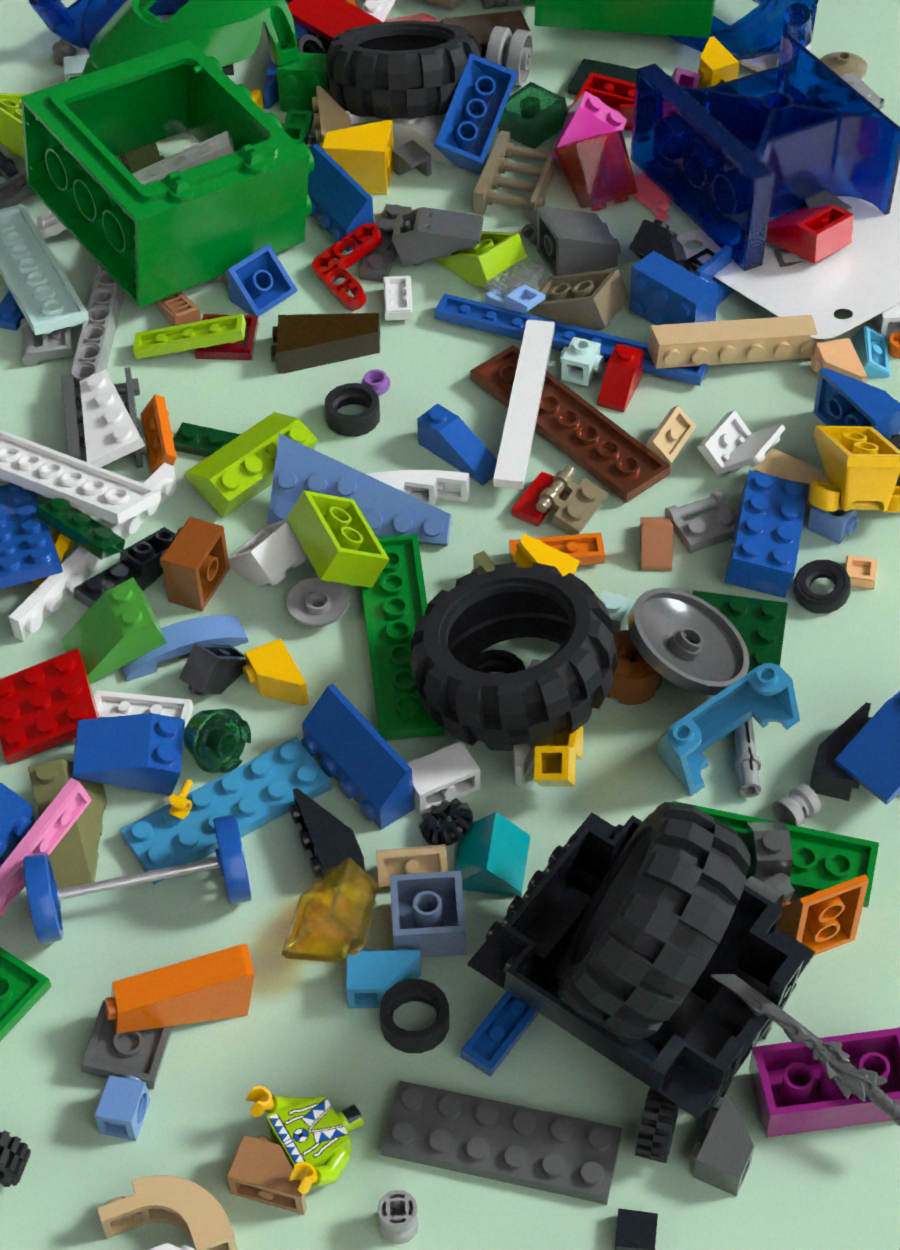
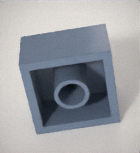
M461 871L390 875L394 950L398 948L420 950L421 958L467 955Z

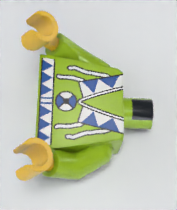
M258 1085L252 1088L246 1097V1101L255 1102L250 1109L251 1115L253 1117H260L265 1111L269 1114L266 1116L269 1135L272 1140L281 1145L293 1170L289 1180H299L298 1191L301 1194H306L310 1187L336 1183L347 1166L349 1157L352 1155L351 1139L348 1133L364 1125L363 1117L357 1106L353 1104L335 1113L328 1099L323 1096L317 1098L286 1097L272 1095L263 1086Z

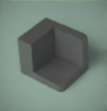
M411 140L392 149L393 172L400 176L414 168L418 169L426 177L432 175L431 154L415 141Z

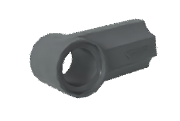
M781 872L774 876L768 875L761 880L750 876L745 883L747 887L780 907L791 900L795 891L791 885V878Z

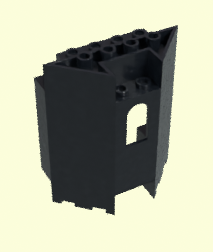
M591 812L563 847L558 845L554 849L543 872L540 870L535 872L528 883V889L522 897L517 895L512 900L503 921H495L486 934L485 943L467 965L699 1119L706 1109L710 1110L717 1104L719 1097L724 1098L727 1095L733 1077L752 1052V1047H755L761 1038L764 1040L767 1038L773 1025L771 1019L767 1016L755 1015L738 995L721 985L710 975L735 974L768 1000L783 1009L797 985V979L810 963L815 951L778 929L777 927L784 909L745 885L731 921L707 966L682 1004L668 1021L663 1022L657 1032L648 1038L643 1037L642 1039L618 1037L591 1020L579 1015L570 1007L558 990V981L562 973L561 969L575 932L593 896L625 844L642 823L641 820L632 815L624 826L618 824L615 827Z

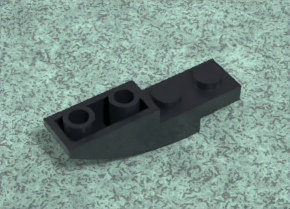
M163 527L120 552V562L74 588V598L91 608L104 592L132 577L141 590L144 591L163 574V568L160 565L161 555L165 549L170 547L176 534Z

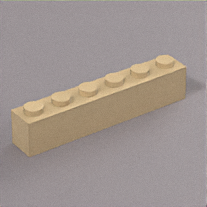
M812 315L651 325L647 350L655 368L661 369L700 366L706 363L707 365L806 359L811 358L815 354L816 343L823 342L824 339L809 337L818 335Z

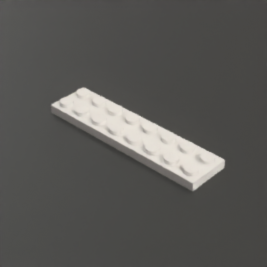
M0 430V478L3 481L11 482L21 486L23 489L41 494L46 498L64 499L69 502L71 507L116 525L126 523L128 519L147 511L153 505L161 502V491L159 489Z

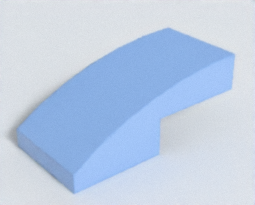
M502 283L485 294V304L517 312H527L545 300V294L525 284L515 289Z

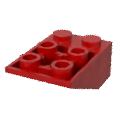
M835 205L791 210L754 230V235L815 264L852 243L854 214Z

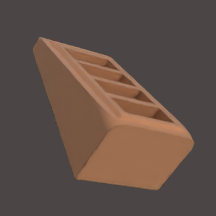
M182 292L155 302L171 326L201 321L200 310Z

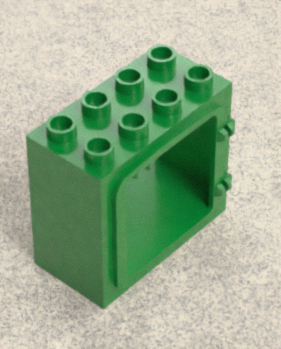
M186 40L21 97L28 187L139 308L226 274V270L267 244H270L273 251L278 253L305 242L306 217L312 213V204L308 195V176L313 173L315 168L314 158L310 149L303 142L296 143L283 130L275 114H266L253 101L246 86L243 84L236 85L223 72L219 61L214 56L207 57L192 41ZM187 130L200 143L228 131L234 147L233 153L179 173L176 171L172 172L165 178L146 185L141 184L115 157Z

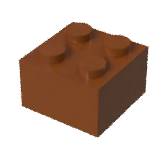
M189 517L184 526L177 530L174 541L168 549L163 551L160 559V565L164 573V586L167 590L169 602L201 612L204 610L230 569L223 526Z

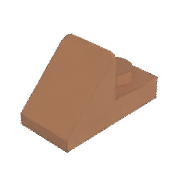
M640 517L641 571H672L673 524L671 523V518Z

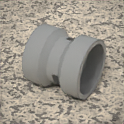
M799 783L790 790L788 797L782 796L775 801L772 809L779 822L801 826L804 823L805 817L811 818L821 810V802L813 789L808 785Z
M389 1191L381 1198L378 1204L380 1232L385 1240L393 1244L407 1243L414 1238L418 1231L419 1223L416 1200L406 1191Z

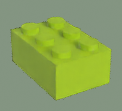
M303 490L288 515L287 521L313 565L320 580L328 583L337 582L354 587L372 588L390 559L354 499Z

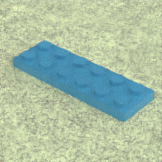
M295 737L188 793L186 799L191 800L192 807L185 819L170 815L169 809L172 805L169 803L120 829L121 837L145 872L196 862L214 853L215 848H218L213 823L214 818L232 814L236 815L240 837L242 838L290 812L289 805L294 803L292 789L298 788L311 799H314L332 789L331 780L298 738ZM164 879L156 880V881H152V882H153V884L155 885V884L161 882V881L164 880Z

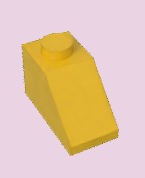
M281 638L245 652L247 664L243 666L245 678L249 685L254 683L260 695L301 706L309 704L306 681Z

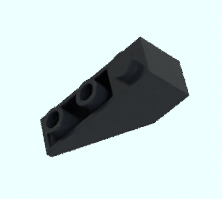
M866 702L818 746L809 786L816 794L849 801L852 788L859 789L860 783L834 762L836 757L872 718L868 717L871 703Z
M298 788L292 789L294 803L289 805L290 813L294 824L300 823L303 830L299 831L304 850H311L313 857L309 859L314 877L322 878L325 889L366 877L364 857L353 830Z

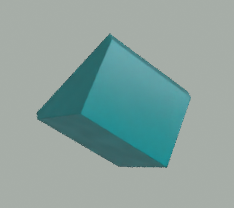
M497 812L473 822L469 832L459 842L454 870L461 871L463 890L510 896L520 895L522 897L530 835Z

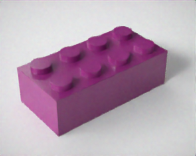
M900 1027L819 1038L823 1042H841L843 1044L842 1051L850 1055V1064L856 1069L865 1068L866 1070L875 1071L878 1076L887 1079V1083L879 1086V1088L900 1106ZM792 1042L752 1047L749 1073L766 1138L893 1121L867 1097L865 1102H863L851 1093L849 1099H846L833 1079L829 1081L821 1063L813 1060L812 1051L802 1043L793 1044Z

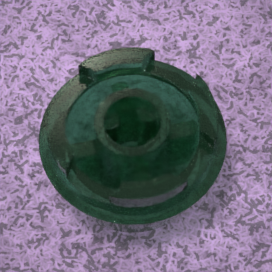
M232 709L203 710L196 713L189 720L184 731L183 742L187 752L203 771L225 774L236 769L243 760L239 757L244 751L245 743H251V730L248 723L242 720L241 716Z

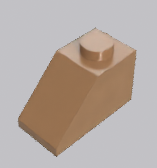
M244 1135L227 1175L231 1194L303 1215L307 1208L305 1194H301L298 1191L299 1180H289L293 1168L281 1145L265 1136L254 1138Z

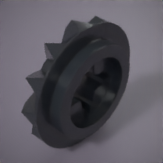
M443 798L441 805H431V811L422 814L423 822L419 825V828L427 843L431 845H452L465 837L473 824V814L467 803H461L457 798L448 802ZM448 816L451 817V821H445L442 825L439 823L440 820H446Z

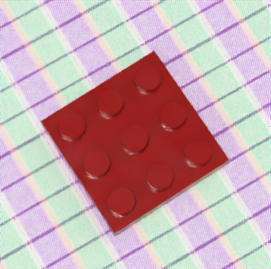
M78 648L0 679V741L4 758L9 765L75 739L79 720L99 718L83 655Z

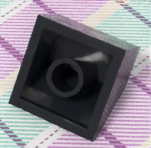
M644 219L629 249L640 260L651 252L656 251L690 271L684 247L676 239L678 235L669 230L670 226L660 220L655 219L654 222Z

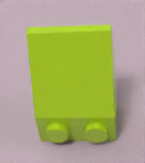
M482 231L480 244L475 248L467 251L458 250L445 258H433L471 285L485 287V289H491L500 285V280L518 274L521 271L520 268L529 263L519 233Z

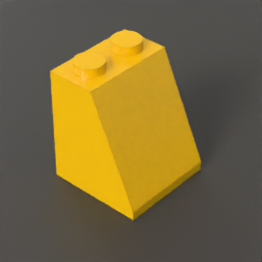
M392 120L326 132L324 143L320 142L319 146L367 193L387 194L393 171L392 149H394Z

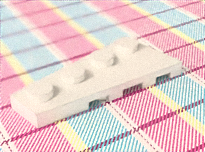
M105 369L80 381L87 463L101 468L144 447L145 444L107 370Z

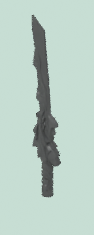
M735 974L710 975L721 985L738 995L755 1015L767 1016L783 1028L793 1044L802 1043L812 1051L813 1060L821 1063L829 1081L833 1079L846 1099H849L851 1093L863 1102H865L867 1097L900 1126V1106L879 1088V1086L887 1083V1079L878 1076L875 1071L866 1070L865 1068L856 1069L850 1064V1055L842 1051L843 1044L841 1042H823L797 1020Z

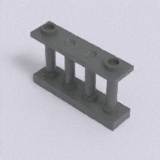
M128 367L124 368L126 383L114 384L119 395L128 394V402H124V405L139 432L135 396L140 395L138 378L132 379L131 369ZM73 375L63 376L61 380L68 455L87 462L86 446H82V443H85L84 425L80 426V423H83L82 405L78 406V404L82 403L80 386L75 387ZM141 437L145 446L130 453H135L138 468L144 467L142 455H148L145 437Z

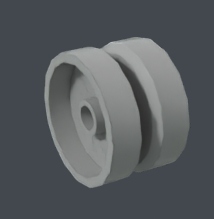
M495 26L489 38L486 60L518 72L514 83L515 86L522 87L528 78L533 53L532 32L517 29L512 35L508 27Z

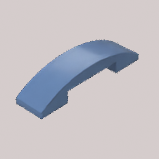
M215 615L193 618L161 628L167 643L124 665L121 669L128 682L156 673L157 663L191 653L194 644L231 645L236 647L248 643V638L238 616Z

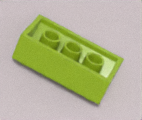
M273 412L186 471L184 476L221 517L225 518L273 484L279 433L311 449H315L318 439L299 418Z

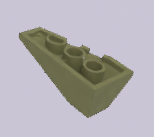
M57 759L28 767L39 817L71 778L73 762ZM75 779L81 783L92 801L49 855L58 889L95 882L99 857L98 846L103 831V813L107 804L102 783Z

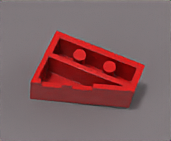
M593 72L589 74L571 105L572 107L580 96L587 91L627 119L624 127L625 130H652L662 113L661 90Z

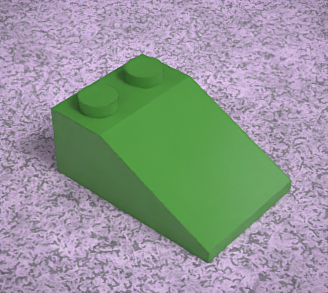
M133 577L104 592L61 639L66 653L77 648L80 650L90 684L167 643L148 598Z

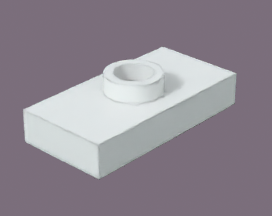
M411 276L383 277L385 321L413 319Z

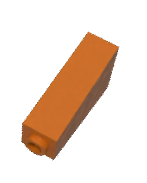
M237 945L112 982L111 997L105 998L107 1020H114L116 1034L248 1016L255 975L248 945Z

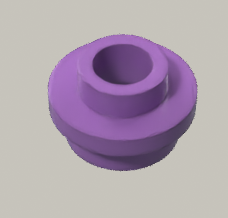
M374 369L364 375L362 384L372 388L377 395H381L389 390L390 379L384 371Z

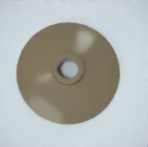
M849 52L829 53L824 55L818 62L819 73L828 80L852 72L862 79L866 75L868 68L863 58Z

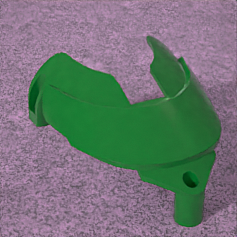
M127 0L91 41L88 50L89 58L86 61L82 76L186 40L192 41L207 57L214 56L221 66L225 67L250 58L256 52L264 22L272 62L277 65H283L300 57L293 17L285 0H189L164 23L156 15L148 11L157 0Z

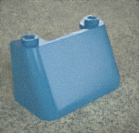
M764 663L759 665L674 723L659 739L657 750L661 761L691 796L705 787L701 771L709 765L702 752L753 717L762 728L766 727L768 722H778L788 730L800 721L792 678L777 664Z

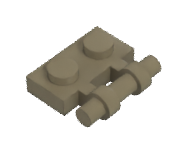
M566 466L563 471H558L553 477V484L549 488H545L539 495L536 509L541 513H545L549 508L555 512L551 522L570 535L580 534L604 503L609 493L584 477L579 484H576L572 481V477L576 473L575 469L571 466ZM561 492L569 496L565 501L559 498Z

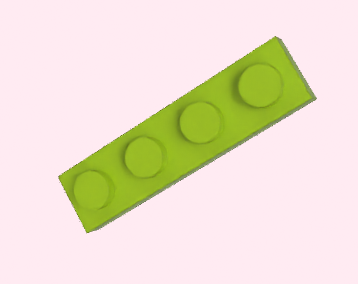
M243 313L138 332L135 334L133 353L138 360L242 341L245 337L246 320Z

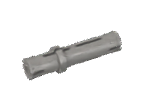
M751 718L733 730L736 758L733 764L735 771L738 773L739 793L744 797H755L761 791L758 772L761 768V760L756 755L753 721Z

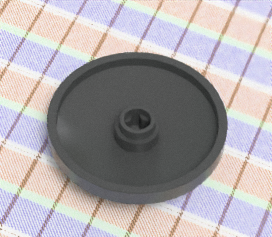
M655 588L644 592L630 609L627 624L630 637L636 649L654 670L672 683L695 693L717 695L747 674L749 669V653L742 636L719 610L701 598L677 589Z

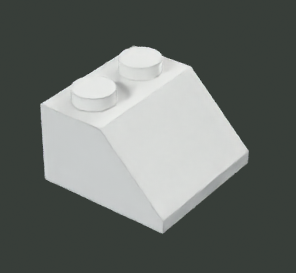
M287 519L265 526L232 553L228 560L230 569L256 586L268 583L274 586L287 576L285 571L288 568L299 566L308 557L299 540L294 535Z

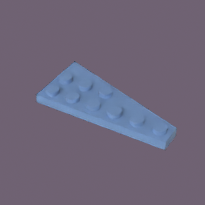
M279 433L268 524L271 525L287 519L303 490L354 499L376 537L417 534L418 542L448 545L451 514Z

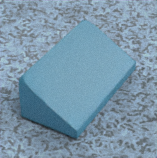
M863 326L852 337L851 343L867 377L888 378L890 376L887 337L867 326Z

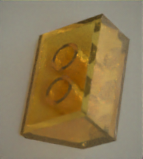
M350 857L300 896L281 954L286 959L338 963L349 954L351 956L356 955L366 944L365 936L372 922L370 917L377 903L375 898L379 885Z

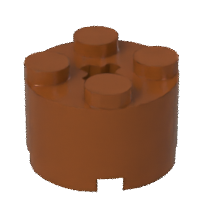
M629 630L613 633L616 645L617 668L613 675L614 682L606 697L609 699L610 696L617 698L619 703L625 705H637L651 700L662 684V675L654 670L640 655L630 637Z

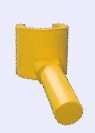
M186 779L180 792L170 795L169 803L172 805L169 809L170 815L185 819L190 813L192 802L186 799L193 785L192 780Z

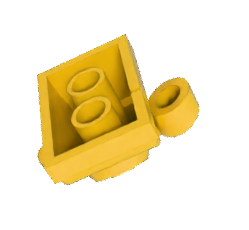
M815 425L813 437L816 439L829 483L819 480L811 481L808 496L810 504L826 512L837 510L900 512V486H895L900 474V450L873 427Z

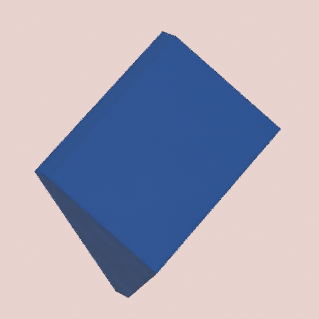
M267 244L226 270L229 300L252 316L259 317L298 291L270 244Z

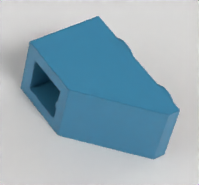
M398 948L394 951H374L372 949L347 951L346 992L348 1009L380 1008L382 998L392 986L408 979H418L421 976L420 950Z

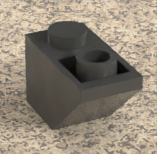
M725 1096L719 1109L712 1107L705 1124V1129L709 1130L705 1140L698 1138L690 1160L695 1162L693 1178L737 1196L751 1165L754 1144L733 1099Z

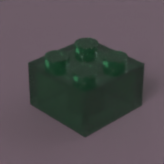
M529 82L509 96L498 124L499 133L500 130L511 132V139L529 148H537L562 129L568 114L566 99L533 82Z

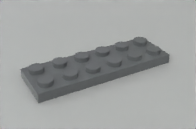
M399 1080L381 1142L380 1155L607 1205L622 1137V1127Z

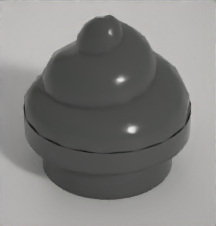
M61 38L59 42H55L52 46L54 63L57 65L63 64L64 57L75 56L77 49Z

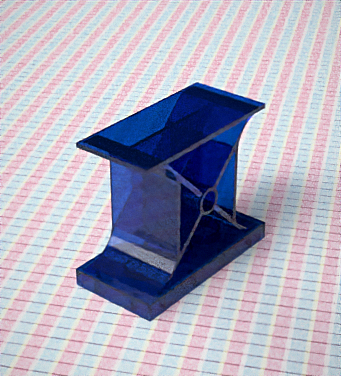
M783 32L777 67L712 87L689 88L680 86L655 63L638 68L636 73L630 159L721 249L726 245L731 246V259L743 271H747L763 265L769 218L805 207L806 199L825 190L836 197L849 196L863 199L874 204L885 215L889 214L900 160V127L788 32Z

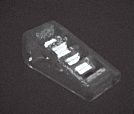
M529 257L524 258L485 282V288L502 299H505L508 294L524 284L533 289L543 286L545 267Z

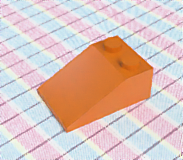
M864 874L782 905L781 908L784 910L777 928L815 951L814 956L854 941L869 879Z

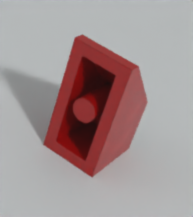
M621 344L615 346L607 362L597 406L625 412L643 376L644 350Z

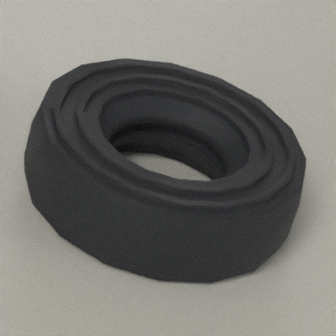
M831 560L809 562L799 569L794 578V594L798 603L813 613H830L838 610L846 603L851 593V580L846 569L839 563ZM818 578H827L834 583L835 587L829 594L817 595L811 591L810 585Z

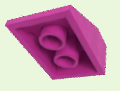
M585 91L570 108L551 156L594 184L620 139L627 119L618 111L601 102L598 97Z

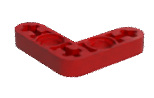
M365 223L319 254L312 262V268L317 278L348 310L353 311L361 308L367 300L362 286L346 269L381 244L382 235L378 226L374 223ZM353 248L350 254L341 255L345 249ZM345 278L342 284L333 285L335 280ZM350 290L355 297L348 296L347 292Z

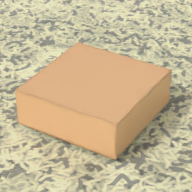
M846 555L845 569L850 577L852 587L874 589L878 559Z

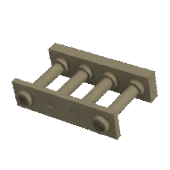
M500 130L473 192V213L484 215L487 206L492 205V203L527 209L532 208L536 213L538 207H544L545 197L556 169L563 164L551 156L557 139H555L551 151L519 147L511 143V132ZM512 156L546 161V163L542 167L510 162L508 158L511 159ZM512 172L538 176L540 178L538 182L501 177V174ZM501 187L533 192L531 198L495 193L494 190H498Z

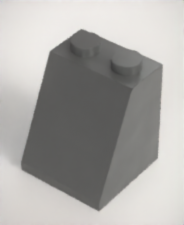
M543 206L537 208V252L553 276L600 271L618 266V254L621 253L619 241L613 238L607 224L603 223L596 213Z

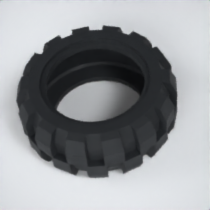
M411 20L381 22L354 27L332 38L326 54L328 90L331 97L345 111L362 117L413 119L446 114L463 70L468 63L467 60L470 53L481 57V48L472 31H468L465 27L456 24H445V22Z
M517 562L494 565V571L479 575L476 570L456 579L455 588L449 592L442 589L428 603L425 616L419 617L410 644L412 652L410 664L422 706L432 720L442 728H445L454 738L471 746L477 741H482L489 750L513 751L514 745L530 743L531 749H533L535 746L554 743V735L564 730L572 734L589 721L592 708L600 709L614 682L613 675L617 668L612 621L605 604L584 581L572 573L562 576L555 566L534 563L532 568H521ZM524 637L541 638L561 645L552 656L542 663L518 672L492 674L466 667L476 655L486 648L510 639Z
M664 802L657 806L652 814L650 813L625 844L602 880L583 915L561 969L562 973L558 981V990L576 1013L618 1037L636 1039L648 1038L658 1031L664 1021L669 1020L707 966L731 921L744 889L745 877L750 867V853L734 829L689 804Z

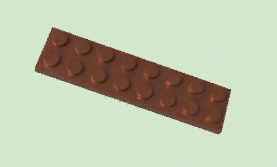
M514 345L470 370V379L506 408L509 406L520 350ZM546 371L535 431L626 503L670 475L671 466Z

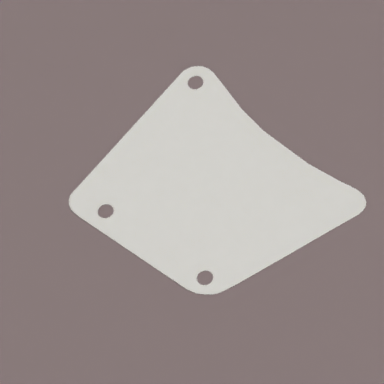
M896 156L878 158L841 180L823 188L852 207V214H854L852 243L815 264L790 253L782 254L784 263L804 262L780 267L774 251L783 248L754 235V230L791 210L802 209L798 199L778 208L746 217L742 225L723 223L686 232L677 236L676 239L683 245L687 260L706 248L717 253L726 245L731 246V263L713 277L778 317L812 315L818 335L809 337L816 339L834 338L900 304V158ZM690 240H698L702 243V247L692 250L686 248L684 244ZM706 254L697 260L704 264L712 256ZM839 309H848L853 315L849 319H838L834 316V312Z

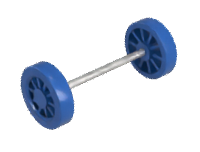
M232 814L213 819L218 848H215L216 858L58 889L51 861L46 852L25 856L23 859L26 892L38 942L46 944L63 939L61 900L215 868H219L220 876H224L230 905L251 901L250 884L236 815Z

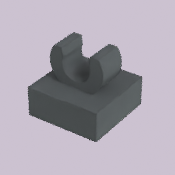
M531 208L524 215L531 224L525 225L521 233L536 246L537 213Z

